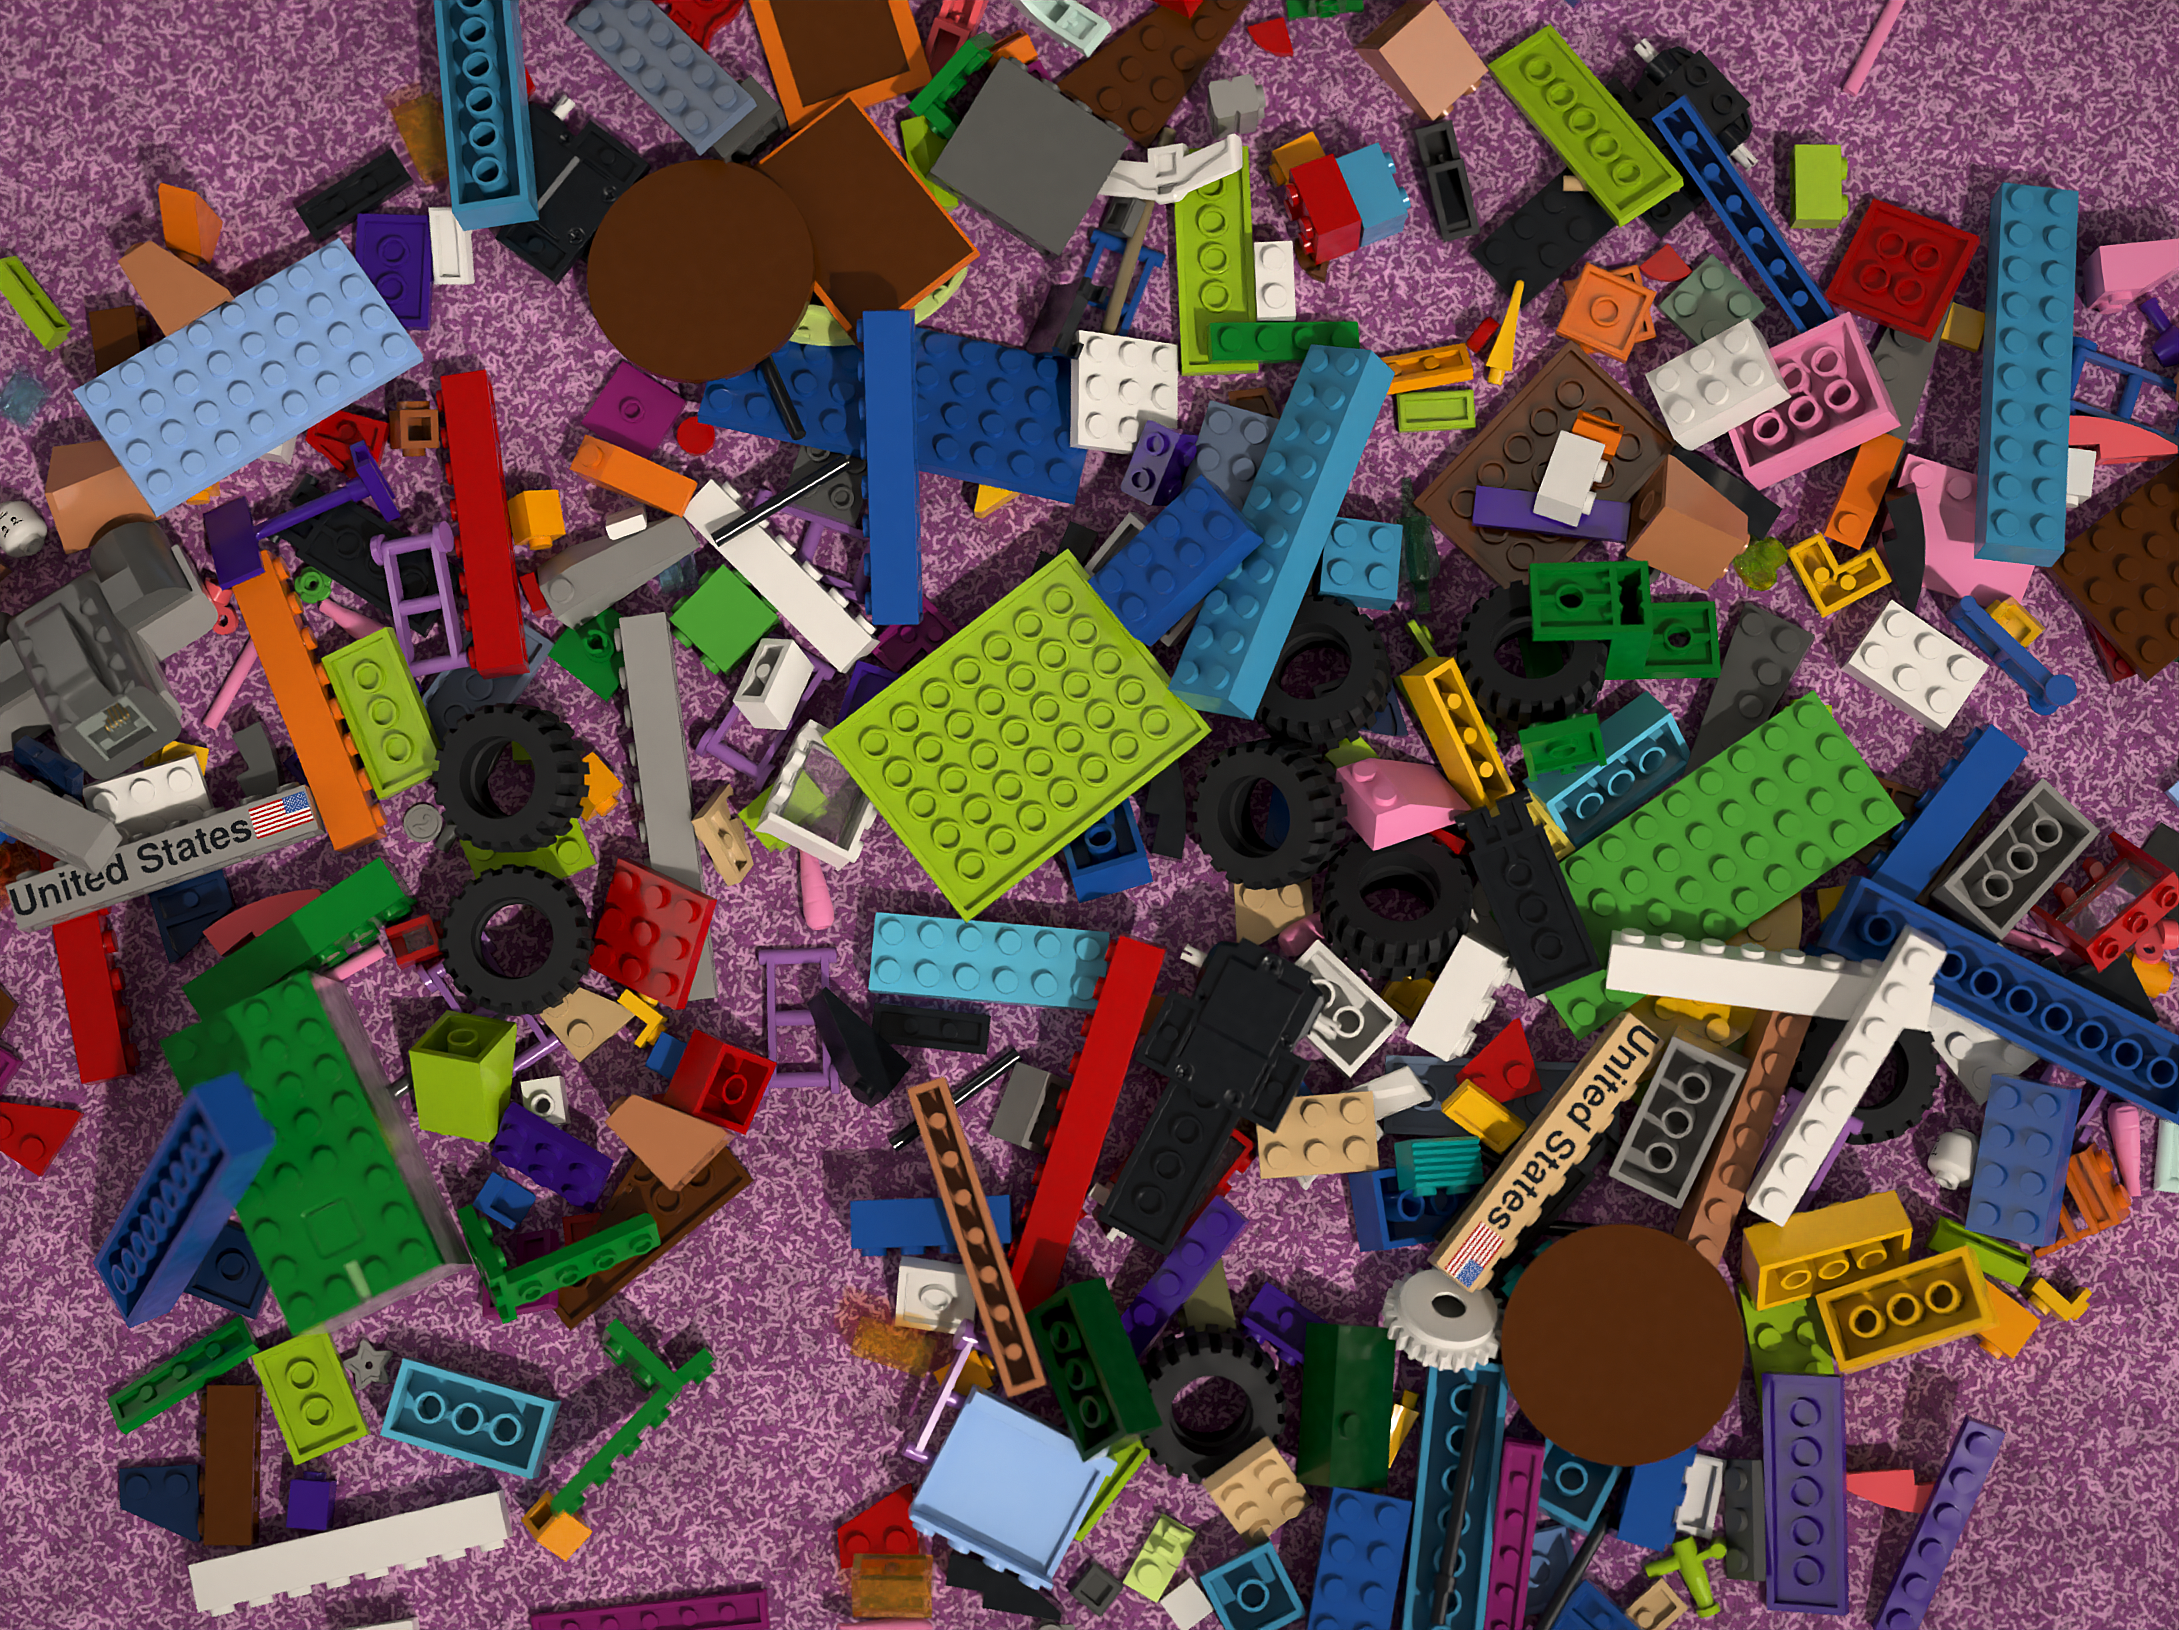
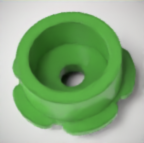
M309 566L301 571L300 576L296 577L294 588L300 594L302 601L314 604L329 597L332 579ZM313 581L317 583L315 588L310 587V583Z

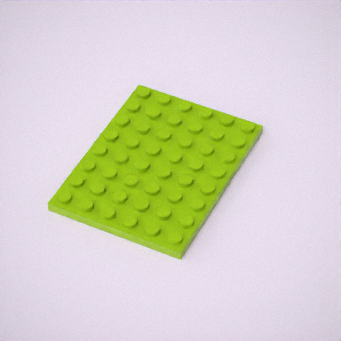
M1068 548L821 737L822 741L965 923H968L1212 733L1211 728L1195 709H1192L1168 690L1171 682L1169 675L1143 642L1137 640L1128 632L1087 582L1091 577Z

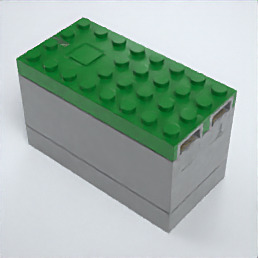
M304 971L159 1041L185 1100L193 1087L237 1071L243 1084H247L251 1088L255 1098V1105L262 1118L267 1119L274 1130L276 1143L236 1205L235 1210L293 1336L333 1333L474 1264L344 983Z

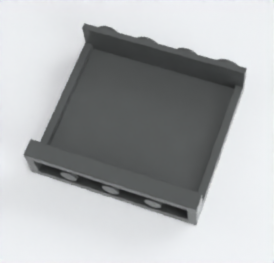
M1001 56L925 178L1054 261L1064 250L1130 140L1123 136L1124 130L1115 123L1105 120L1103 123L1092 116V109L1085 103L1073 99L1071 102L1059 94L1061 90L1053 82L1045 78H1041L1039 81L1027 73L1028 67L1018 59L1009 57L1007 60Z

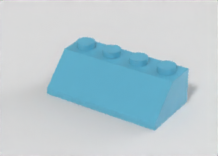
M1647 690L1599 725L1607 765L1599 766V762L1594 761L1576 765V772L1561 775L1559 769L1537 774L1538 781L1530 782L1529 776L1522 781L1525 788L1529 789L1554 823L1575 846V852L1685 771L1691 752L1671 712Z

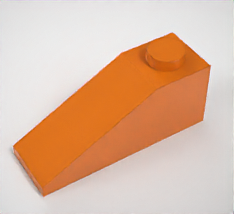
M160 182L158 195L166 247L176 257L192 267H198L199 262L210 265L223 221L197 192Z
M1884 433L1859 445L1822 528L1821 533L1824 536L1860 550L1876 515L1904 440Z
M586 434L569 468L590 484L681 518L698 484L696 481L659 464Z

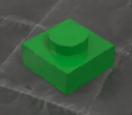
M704 1347L674 1374L685 1385L693 1380L698 1386L715 1371L711 1364L718 1358L709 1347Z

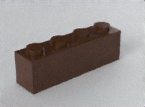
M135 305L89 312L97 377L147 348L146 339L152 337L151 323L147 315L143 316V313Z
M262 1384L207 1385V1393H203L201 1397V1414L206 1416V1432H203L200 1437V1454L205 1456V1472L200 1474L199 1493L200 1496H205L204 1512L199 1514L198 1533L199 1536H204V1545H254L259 1543Z

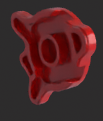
M745 0L651 1L654 4L670 5L671 11L667 16L703 51L708 53L715 33L729 25L740 14Z

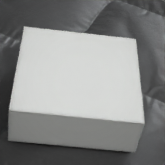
M1191 1576L1159 1600L1180 1630H1189L1215 1610Z

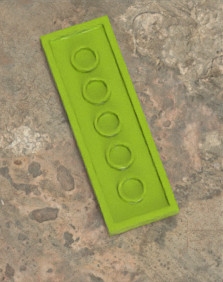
M1551 24L1487 65L1492 78L1619 228L1684 186L1683 177Z
M1242 146L1243 166L1241 169L1188 192L1181 201L1174 203L1182 376L1258 373L1259 371L1258 363L1209 364L1206 326L1209 323L1256 322L1248 146ZM1189 148V154L1203 148Z

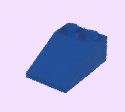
M1129 797L1063 848L1079 903L1153 882L1147 854Z
M1397 1166L1348 1174L1360 1252L1384 1251L1435 1242L1431 1235L1476 1188V1185H1471L1470 1193L1447 1195L1446 1188H1436L1437 1195L1413 1197L1412 1190L1399 1191Z

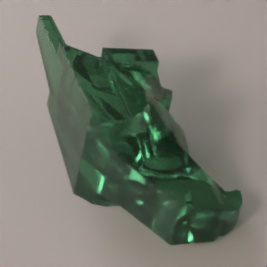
M1411 478L1402 479V518L1395 521V524L1403 525L1398 581H1403L1410 591L1413 615L1432 613L1429 584L1432 578L1438 577L1440 561L1431 530V515L1418 516L1417 510L1411 506L1415 500Z

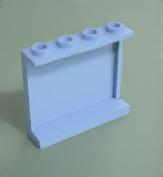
M974 1384L908 1508L909 1519L914 1521L912 1526L921 1533L933 1537L936 1532L948 1538L947 1544L955 1550L964 1554H969L970 1550L984 1556L982 1561L989 1567L1000 1572H1004L1005 1568H1008L1019 1574L1018 1580L1023 1584L1039 1590L1040 1586L1051 1590L1054 1585L1052 1578L1106 1475L1111 1477L1118 1462L1115 1455L1112 1454L1083 1463L1071 1432Z

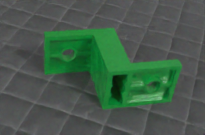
M1648 561L1529 563L1528 580L1533 641L1607 640L1605 680L1719 678L1721 665L1715 601L1651 603ZM1572 594L1580 599L1581 605L1576 608H1567L1561 604L1560 598L1564 595ZM1679 633L1688 639L1689 644L1684 647H1675L1670 644L1668 637L1671 634Z

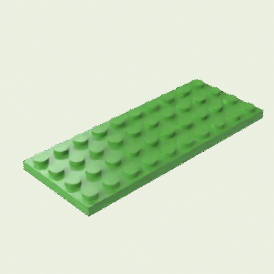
M1814 690L1559 863L1603 969L1545 993L1578 1042L1647 995L1644 993L1606 989V971L1612 930L1621 931L1624 928H1635L1645 932V935L1661 937L1665 933H1674L1690 941L1701 942L1702 939L1712 938L1725 942L1905 819ZM1490 910L1488 913L1490 914V916L1492 917V919H1493V920L1495 921V923L1497 924V922H1496V920H1495V918H1494V915H1493V913H1492V910Z

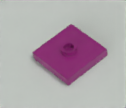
M622 361L580 424L606 442L650 460L686 407L687 402L625 361Z

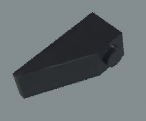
M827 987L823 988L807 1002L808 1008L842 1083L850 1089L851 1095L858 1102L872 1108L889 1096L912 1065Z

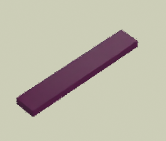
M1505 1437L1483 1630H1522L1545 1442Z
M767 1588L530 1615L532 1630L771 1629Z

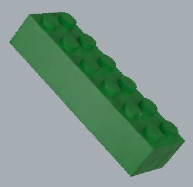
M379 856L182 986L181 989L201 1020H204L301 972L309 971L313 973L324 964H327L329 968L337 965L348 957L347 949L358 942L361 946L372 942L381 935L380 927L389 921H392L393 924H398L412 915L414 911L411 907L417 904L418 900L395 865Z

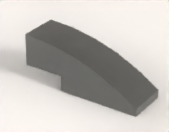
M258 721L232 735L249 770L236 776L246 797L261 794L263 798L277 794L276 789L285 785L286 781L279 753L267 725Z

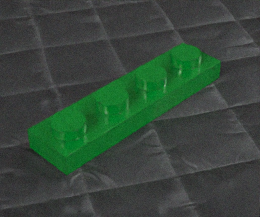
M1358 321L1209 323L1206 326L1209 364L1303 363L1311 344L1360 349Z
M242 1315L236 1317L109 1397L107 1402L117 1428L127 1435L260 1351L248 1321Z

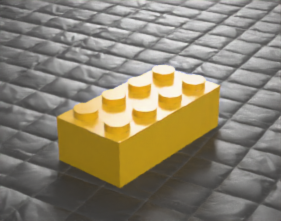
M1895 1189L1883 1193L1873 1192L1863 1198L1845 1203L1835 1202L1825 1208L1807 1213H1794L1789 1216L1783 1227L1774 1222H1759L1750 1228L1743 1229L1740 1274L1756 1311L1806 1299L1908 1265L1912 1225Z
M1967 1245L1815 1295L1839 1371L1847 1374L2001 1326L1975 1249Z

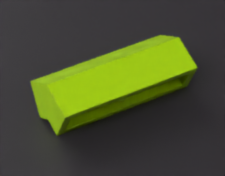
M924 115L902 121L901 127L909 166L947 212L953 211L959 206L958 199L925 178L946 146L947 138L941 139L929 128L928 123L930 121Z
M16 255L0 259V291L43 347L51 352L69 338L67 334L71 331L72 327Z
M1941 1215L1937 1222L1933 1224L1924 1245L1925 1248L1939 1254L1967 1245L1975 1249L1984 1274L2014 1287H2020L2031 1266V1255L1982 1233L1965 1230L1964 1225Z

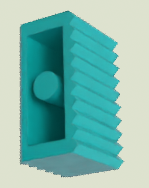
M1478 1136L1413 1139L1394 1143L1399 1191L1412 1190L1413 1197L1437 1195L1436 1188H1446L1447 1195L1470 1193L1471 1185L1484 1182V1177L1482 1176L1484 1171L1481 1168L1483 1163L1480 1160L1482 1157L1480 1153L1481 1146L1479 1145L1480 1138Z

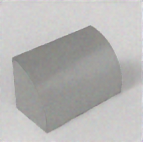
M1016 1062L989 1135L1046 1156L1048 1149L1044 1148V1143L1051 1125L1057 1127L1062 1112L1056 1110L1063 1088L1070 1090L1072 1082L1041 1069Z

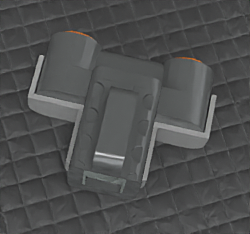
M128 523L110 530L98 540L92 549L89 562L91 565L90 570L14 616L0 612V753L14 750V744L25 735L34 739L53 728L64 753L92 777L104 780L127 770L171 743L181 733L182 726L179 720L181 719L182 709L159 662L210 631L217 622L218 612L191 559L178 544L174 545L164 530L152 523Z

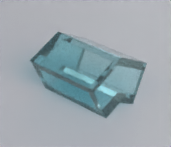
M17 369L0 393V415L26 432L52 395V392Z
M694 551L659 573L663 595L688 590L699 585L700 579Z

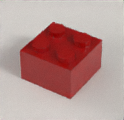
M1331 153L1290 168L1289 184L1285 185L1287 199L1284 200V207L1291 222L1296 220L1301 230L1298 233V239L1304 254H1311L1315 265L1358 250L1362 219L1334 154Z
M695 1028L663 1101L693 1117L746 1135L777 1063L749 1048Z

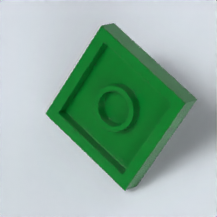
M611 607L575 631L568 627L548 653L551 659L607 703L621 687L619 667L625 666L623 651L617 652L614 638V629L620 628L619 618H623V616Z

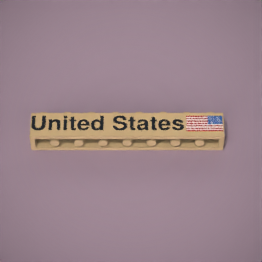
M1620 1012L1615 1016L1427 1261L1463 1290L1473 1293L1476 1288L1478 1290L1484 1288L1494 1274L1491 1268L1500 1257L1506 1258L1516 1247L1518 1240L1515 1237L1524 1226H1531L1542 1212V1208L1539 1206L1548 1194L1551 1196L1556 1194L1566 1181L1564 1173L1572 1163L1576 1165L1586 1156L1590 1149L1588 1142L1596 1132L1602 1133L1610 1125L1614 1118V1114L1611 1113L1620 1101H1627L1636 1091L1638 1083L1635 1081L1644 1069L1649 1071L1662 1056V1052L1659 1050L1665 1041L1631 1013Z

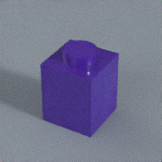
M303 1471V1478L291 1479L286 1527L315 1530L333 1528L337 1480H328L327 1472Z

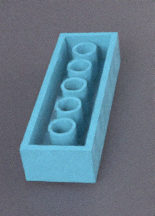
M876 912L868 990L871 993L1095 1012L1099 1000L1093 999L1092 996L1099 976L1106 978L1108 962L1104 961L1109 946L1110 932L974 920L965 923L962 919Z

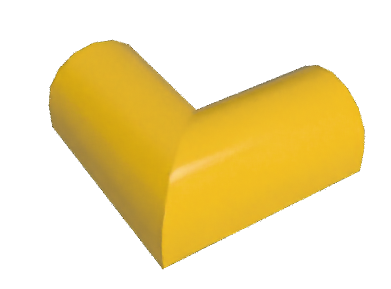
M1821 532L1786 550L1822 618L1892 582L1874 547L1841 565H1838Z

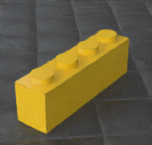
M1428 657L1399 675L1451 786L1469 806L1474 809L1486 804L1490 811L1496 806V799L1516 792L1454 657Z

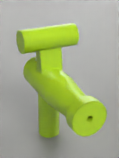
M1692 1535L1679 1537L1673 1540L1671 1544L1673 1555L1644 1565L1649 1579L1680 1569L1683 1579L1699 1607L1696 1609L1698 1618H1706L1721 1611L1719 1603L1713 1600L1707 1572L1702 1561L1712 1556L1716 1559H1721L1726 1555V1541L1723 1537H1713L1710 1546L1698 1551Z

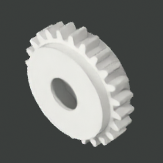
M1435 1266L1425 1271L1422 1268H1417L1414 1276L1406 1272L1404 1273L1403 1281L1396 1279L1393 1288L1388 1289L1382 1310V1315L1385 1316L1383 1327L1389 1328L1387 1337L1389 1339H1396L1398 1341L1396 1348L1398 1350H1405L1409 1354V1359H1416L1422 1362L1423 1366L1436 1367L1439 1371L1453 1369L1454 1372H1459L1460 1368L1465 1367L1471 1371L1474 1370L1477 1362L1485 1366L1489 1357L1494 1359L1497 1357L1498 1351L1501 1349L1502 1324L1505 1310L1501 1309L1502 1299L1493 1297L1494 1289L1489 1291L1486 1287L1481 1290L1476 1288L1473 1293L1463 1290Z

